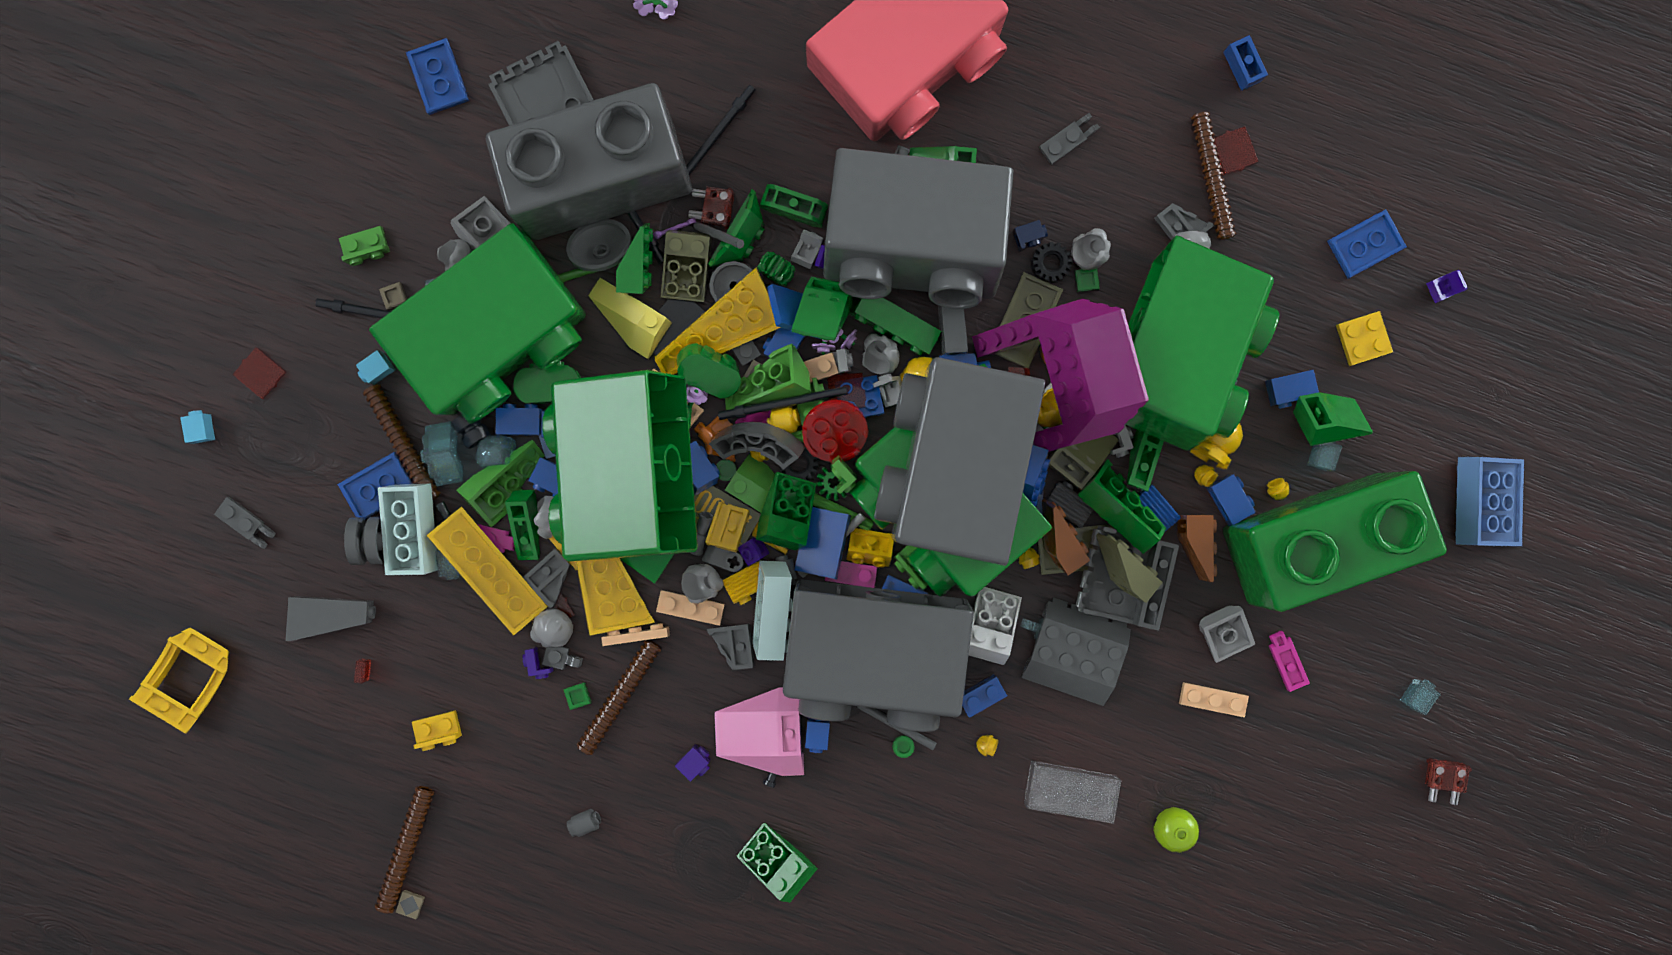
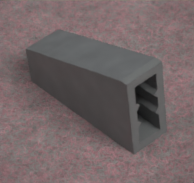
M938 305L939 330L942 331L940 333L941 355L966 354L968 347L964 309H951Z
M307 596L288 597L285 641L298 640L371 623L376 616V606H373L374 600Z

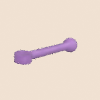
M693 218L666 230L655 231L653 237L660 239L668 230H678L696 223V220Z

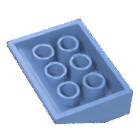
M1458 457L1456 544L1522 546L1524 460Z

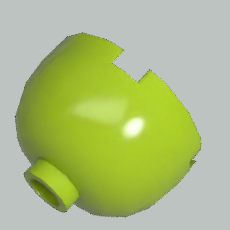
M1171 807L1165 809L1157 816L1153 831L1155 838L1162 847L1171 852L1181 853L1188 851L1196 844L1199 837V827L1191 813L1178 807Z

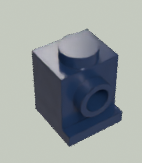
M1040 220L1016 227L1012 231L1019 252L1023 251L1026 245H1028V248L1035 247L1041 244L1040 241L1043 238L1048 237L1047 229L1044 224L1041 225Z

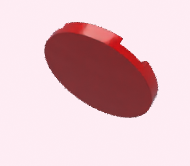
M843 400L822 402L815 406L804 419L802 426L803 442L809 453L821 460L832 463V460L839 455L844 462L848 461L861 452L867 440L868 425L862 411L850 402Z

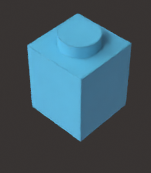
M376 350L356 364L359 369L357 373L362 381L374 385L396 370L384 352Z
M202 410L188 412L189 416L180 417L185 443L196 444L215 440L210 414H203Z

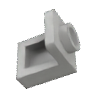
M803 230L790 261L811 269L819 253L823 238L814 232Z
M847 349L833 352L839 373L851 372V366H853L852 353H849Z
M886 374L878 377L879 381L873 383L874 388L879 387L885 408L897 405L902 384L900 376L892 377L891 374Z
M1124 425L1121 432L1116 433L1120 448L1111 450L1109 453L1110 455L1116 454L1117 458L1129 454L1128 450L1134 448L1131 441L1133 439L1131 428L1129 426L1126 427V425Z

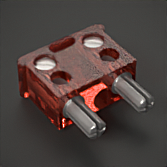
M708 186L706 190L693 189L692 192L694 193H692V196L705 199L703 211L690 210L689 218L701 219L704 224L722 226L728 229L735 194L731 188L722 189Z
M1427 759L1428 768L1425 784L1430 787L1428 800L1436 802L1438 789L1452 791L1450 804L1458 805L1460 792L1466 793L1469 772L1472 769L1460 762Z

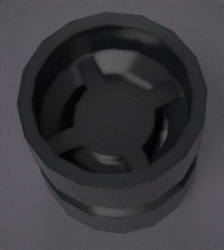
M460 415L451 424L457 434L463 435L461 440L467 449H472L482 444L492 436L488 427L485 424H481L482 419L469 424Z

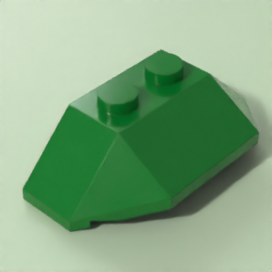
M751 189L726 232L743 240L744 247L739 249L721 241L708 262V266L712 270L725 262L736 261L741 263L744 258L748 259L754 250V247H752L756 239L760 240L765 231L763 228L764 222L754 190Z

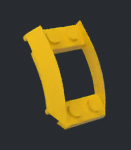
M192 628L181 631L182 633L168 638V642L157 662L142 681L136 693L129 698V700L141 708H144L187 734L220 686L227 672L229 653L227 649ZM181 650L215 669L205 688L190 709L157 689L173 666Z

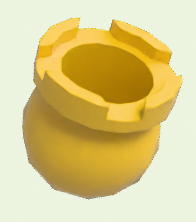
M1238 424L1237 428L1228 438L1214 435L1193 448L1190 452L1206 463L1210 459L1218 463L1216 467L1227 469L1231 463L1228 455L1238 449L1243 438L1241 425Z

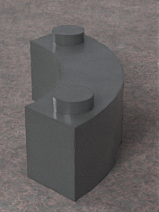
M743 422L731 425L718 432L709 443L723 460L734 454L756 451L776 462L782 469L798 459L806 448L800 440L789 432L761 422Z

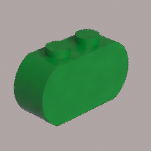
M767 184L760 207L770 213L820 228L822 227L828 204L819 199L777 185Z
M697 343L685 346L678 353L676 361L678 375L685 378L686 384L718 398H727L739 389L741 383L739 367L730 355H722L707 345L702 346Z
M558 362L542 371L535 364H529V368H523L517 373L513 388L516 396L524 403H552L551 385L554 382L578 379L581 376L572 367L564 365V362Z

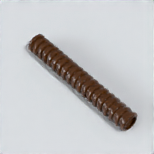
M1200 112L1194 114L1191 117V121H1194L1192 126L1195 128L1194 134H1197L1195 140L1198 143L1196 145L1200 148L1198 154H1201L1199 157L1202 160L1201 167H1204L1202 172L1206 175L1204 180H1207V183H1205L1206 187H1208L1207 193H1210L1208 199L1211 200L1209 204L1213 207L1211 213H1214L1212 217L1216 221L1214 223V226H1217L1215 231L1219 234L1217 239H1229L1236 235V231L1233 230L1235 225H1232L1234 220L1230 217L1232 212L1229 211L1231 208L1228 205L1229 198H1226L1228 193L1224 190L1226 185H1223L1225 179L1222 178L1223 172L1220 171L1222 169V166L1219 165L1221 161L1217 158L1219 152H1216L1218 148L1214 144L1216 143V139H1213L1215 134L1211 131L1213 130V126L1210 125L1212 120L1209 119L1210 112Z
M375 384L364 390L363 395L367 396V402L371 403L369 405L370 408H374L373 413L377 414L376 418L380 420L379 424L384 426L383 431L387 432L386 436L388 438L390 437L389 442L394 444L393 449H396V454L400 455L399 460L404 462L402 465L407 468L406 472L410 473L409 478L414 480L413 484L431 483L433 501L440 496L441 492L436 490L438 487L433 484L434 480L430 479L431 474H427L428 469L424 468V462L420 461L421 456H417L418 451L414 450V444L410 443L411 438H407L408 433L404 432V426L400 425L402 423L401 420H397L398 415L394 414L395 410L391 408L392 404L387 402L388 397L384 396L385 392L381 390L382 386Z
M644 640L645 644L640 646L641 650L637 651V657H633L634 661L629 663L630 667L626 668V673L621 675L622 679L618 680L619 684L614 686L615 690L610 692L611 696H608L606 698L607 702L602 704L604 707L599 709L600 713L595 715L596 719H592V725H588V731L585 730L584 736H581V742H577L576 745L580 751L587 755H593V749H597V743L600 744L601 738L605 737V732L609 730L608 727L613 724L612 720H616V715L620 714L619 710L624 708L623 704L628 702L627 698H630L631 692L635 691L634 687L639 685L638 681H641L643 679L642 675L647 673L645 670L650 668L649 664L654 662L653 658H656L658 656L657 652L662 650L658 644L651 640Z
M415 787L416 793L412 796L414 799L410 801L411 806L408 807L409 812L406 813L405 825L401 827L402 832L399 833L400 838L397 839L398 845L395 846L396 851L392 854L394 858L390 859L391 864L388 865L387 877L383 880L384 884H382V890L379 891L380 896L377 898L378 903L374 906L381 913L390 914L394 912L395 900L399 898L398 893L401 892L400 887L403 886L402 881L405 880L404 874L407 873V867L410 866L409 861L412 860L411 855L414 854L413 848L417 845L415 842L419 839L420 829L423 828L422 822L426 819L424 816L428 813L426 809L430 808L431 796L434 795V791L428 787Z

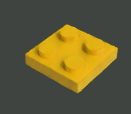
M1380 311L1336 325L1349 366L1393 352Z

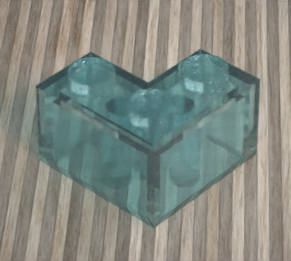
M451 421L425 426V435L422 436L424 448L421 450V459L423 463H427L429 477L434 479L437 486L463 481L464 466L457 453L458 436Z

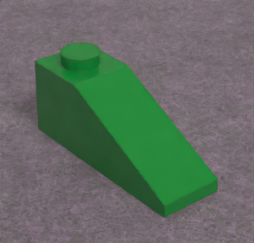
M1136 430L1132 442L1134 448L1130 452L1128 485L1146 492L1149 491L1163 446V440Z
M514 490L505 504L517 559L538 560L540 558L539 534L537 533L539 528L534 523V518L538 514L535 490Z

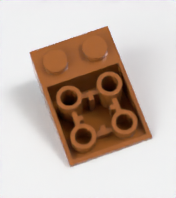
M1045 498L1042 499V514L1052 526V529L1044 535L1045 549L1055 565L1064 573L1070 575L1090 561L1086 555L1089 551L1082 541L1079 542L1075 537L1078 533L1064 519L1066 514L1062 508L1053 501L1050 503Z
M1179 515L1181 519L1177 521L1178 540L1199 579L1214 582V577L1217 575V566L1214 564V555L1217 553V544L1214 542V533L1217 530L1216 520H1213V515Z

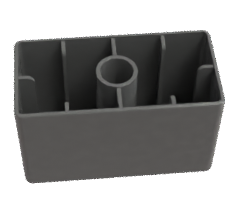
M655 83L642 85L490 131L485 136L506 212L525 234L534 241L690 194L693 189L673 120L660 88Z
M847 148L837 149L825 239L824 278L839 282V287L843 292L862 299L883 298L890 294L892 288L929 292L928 295L932 302L951 309L972 308L977 306L982 301V298L992 299L996 295L1006 265L1014 170L1011 167Z
M936 357L931 361L926 369L925 377L909 373L904 374L893 426L913 431L906 469L889 465L884 467L874 514L875 520L894 524L892 538L895 542L1003 566L1008 564L1044 393L1045 380Z
M799 579L797 580L793 597L783 694L787 698L799 699V713L816 720H848L851 716L852 706L888 710L887 723L895 728L916 732L936 731L939 728L940 716L955 718L960 716L962 712L974 611L968 600L963 598L939 597L938 595Z

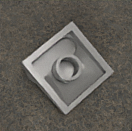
M485 196L451 220V225L457 236L467 242L472 251L510 224Z
M1240 606L1224 607L1205 616L1200 621L1199 629L1204 634L1216 663L1255 645L1244 611Z

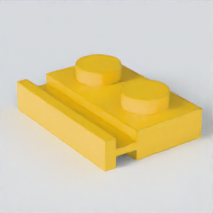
M718 502L705 541L706 545H713L717 548L737 553L750 513L749 510Z

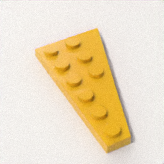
M757 268L753 269L655 356V362L662 373H678L677 355L682 348L689 344L707 345L713 348L715 352L721 354L781 328L775 324L768 291Z
M620 558L576 561L589 635L655 623Z

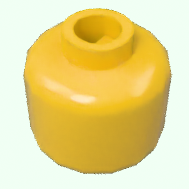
M789 406L772 410L770 418H767V423L791 434L798 430L801 420L798 410Z

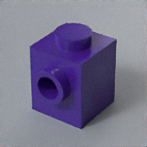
M695 744L676 763L675 767L691 782L697 775L701 777L710 768L708 766L711 760L708 757L710 754L704 747H698Z

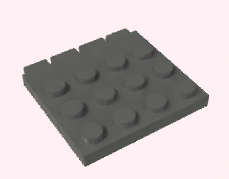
M556 41L545 47L547 55L544 56L540 49L526 57L529 64L525 65L521 59L506 67L509 74L506 75L504 70L501 69L489 75L492 83L488 85L509 126L594 100L566 45L562 47L560 42Z

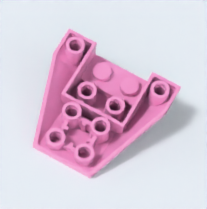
M779 687L716 711V756L781 776L804 775V753H802L801 723L798 711L799 699L785 697L783 687Z

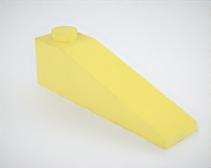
M599 278L588 295L626 344L649 360L672 323L665 316L627 293H616V287Z

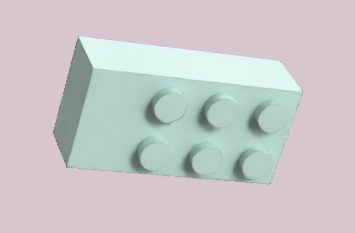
M431 483L379 487L378 496L385 575H425L437 571L436 546L426 536L435 529Z
M759 562L752 639L757 660L784 661V653H787L788 639H786V632H790L791 623L790 619H788V611L792 612L793 600L790 598L792 577L786 562Z

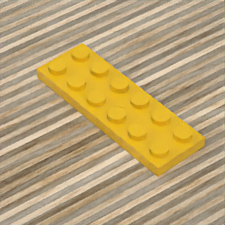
M462 507L426 535L512 635L519 632L548 607Z

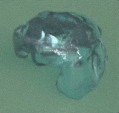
M493 435L482 439L478 444L475 456L479 467L485 469L493 465H507L511 460V454L516 450V442L513 438L503 435Z

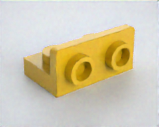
M858 528L854 529L850 533L846 560L852 561L855 564L867 563L873 564L876 567H889L894 542L892 534Z
M456 710L412 721L416 739L414 749L421 748L422 751L435 748L434 744L443 743V746L454 744L456 739L462 736Z

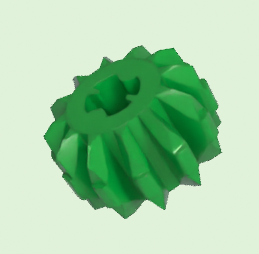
M766 252L757 266L763 276L782 286H787L795 273L794 266L774 252Z
M823 467L822 470L826 476L818 474L817 477L824 481L817 482L816 486L824 485L825 488L821 489L819 493L821 495L827 490L826 499L829 500L831 493H834V500L838 501L837 486L833 489L829 487L831 484H828L829 478L833 479L835 475L832 471L828 472L827 468ZM842 492L841 495L845 498L846 494Z

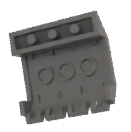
M1103 526L1093 529L1090 541L1093 549L1089 548L1087 556L1090 561L1085 564L1088 566V570L1083 571L1080 583L1083 591L1078 592L1075 604L1076 607H1079L1078 611L1159 631L1179 545L1159 541L1143 554L1133 547L1117 530ZM1098 533L1104 536L1109 534L1116 540H1122L1129 546L1128 551L1131 554L1134 552L1144 560L1142 562L1144 566L1147 567L1148 565L1158 573L1156 577L1163 583L1147 603L1125 593L1110 579L1096 537Z
M1053 597L1052 601H1048L1042 614L1044 619L1030 658H1027L1021 678L1104 706L1118 680L1129 647L1131 629L1127 628L1126 622L1114 619L1108 622L1109 618L1079 612V607H1076L1075 604H1071L1070 608H1067L1068 602Z

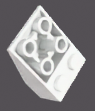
M987 587L978 592L973 608L974 616L969 656L1001 665L1006 663L1012 648L1022 597Z

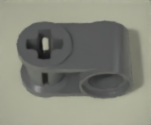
M713 545L707 546L702 558L704 562L731 572L742 570L746 563L739 552L735 553ZM737 556V561L740 562V565L733 568L730 559Z

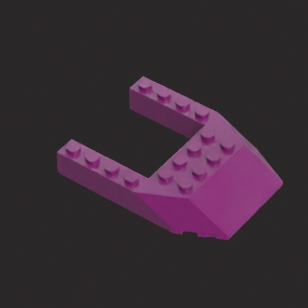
M1080 299L1026 316L972 337L977 358L1003 352L1037 339L1040 340L1062 420L1061 425L1035 432L1033 445L1049 451L1121 432L1127 421L1132 419L1138 413V409L1143 407L1149 400L1125 311L1122 308L1109 307L1103 303L1097 304L1087 299Z

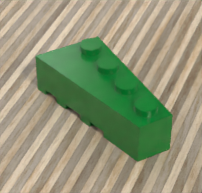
M853 297L849 315L853 316L855 320L872 326L874 331L882 335L887 334L891 336V340L897 344L910 346V351L919 356L922 353L930 354L942 332L941 330L884 298L862 299Z
M1107 459L1079 492L1078 496L1084 503L1094 509L1101 518L1114 527L1118 533L1123 535L1133 547L1144 554L1160 541L1167 528L1148 506H1142L1140 496L1135 490L1131 492L1123 483L1125 478L1120 473L1116 475L1111 469L1113 464Z

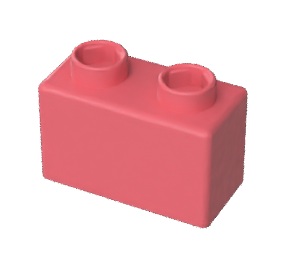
M854 0L806 42L807 67L870 140H879L890 129L899 139L904 140L917 132L938 111L940 104L932 94L958 72L967 83L974 82L1004 55L1007 46L999 36L1008 13V6L1003 0Z

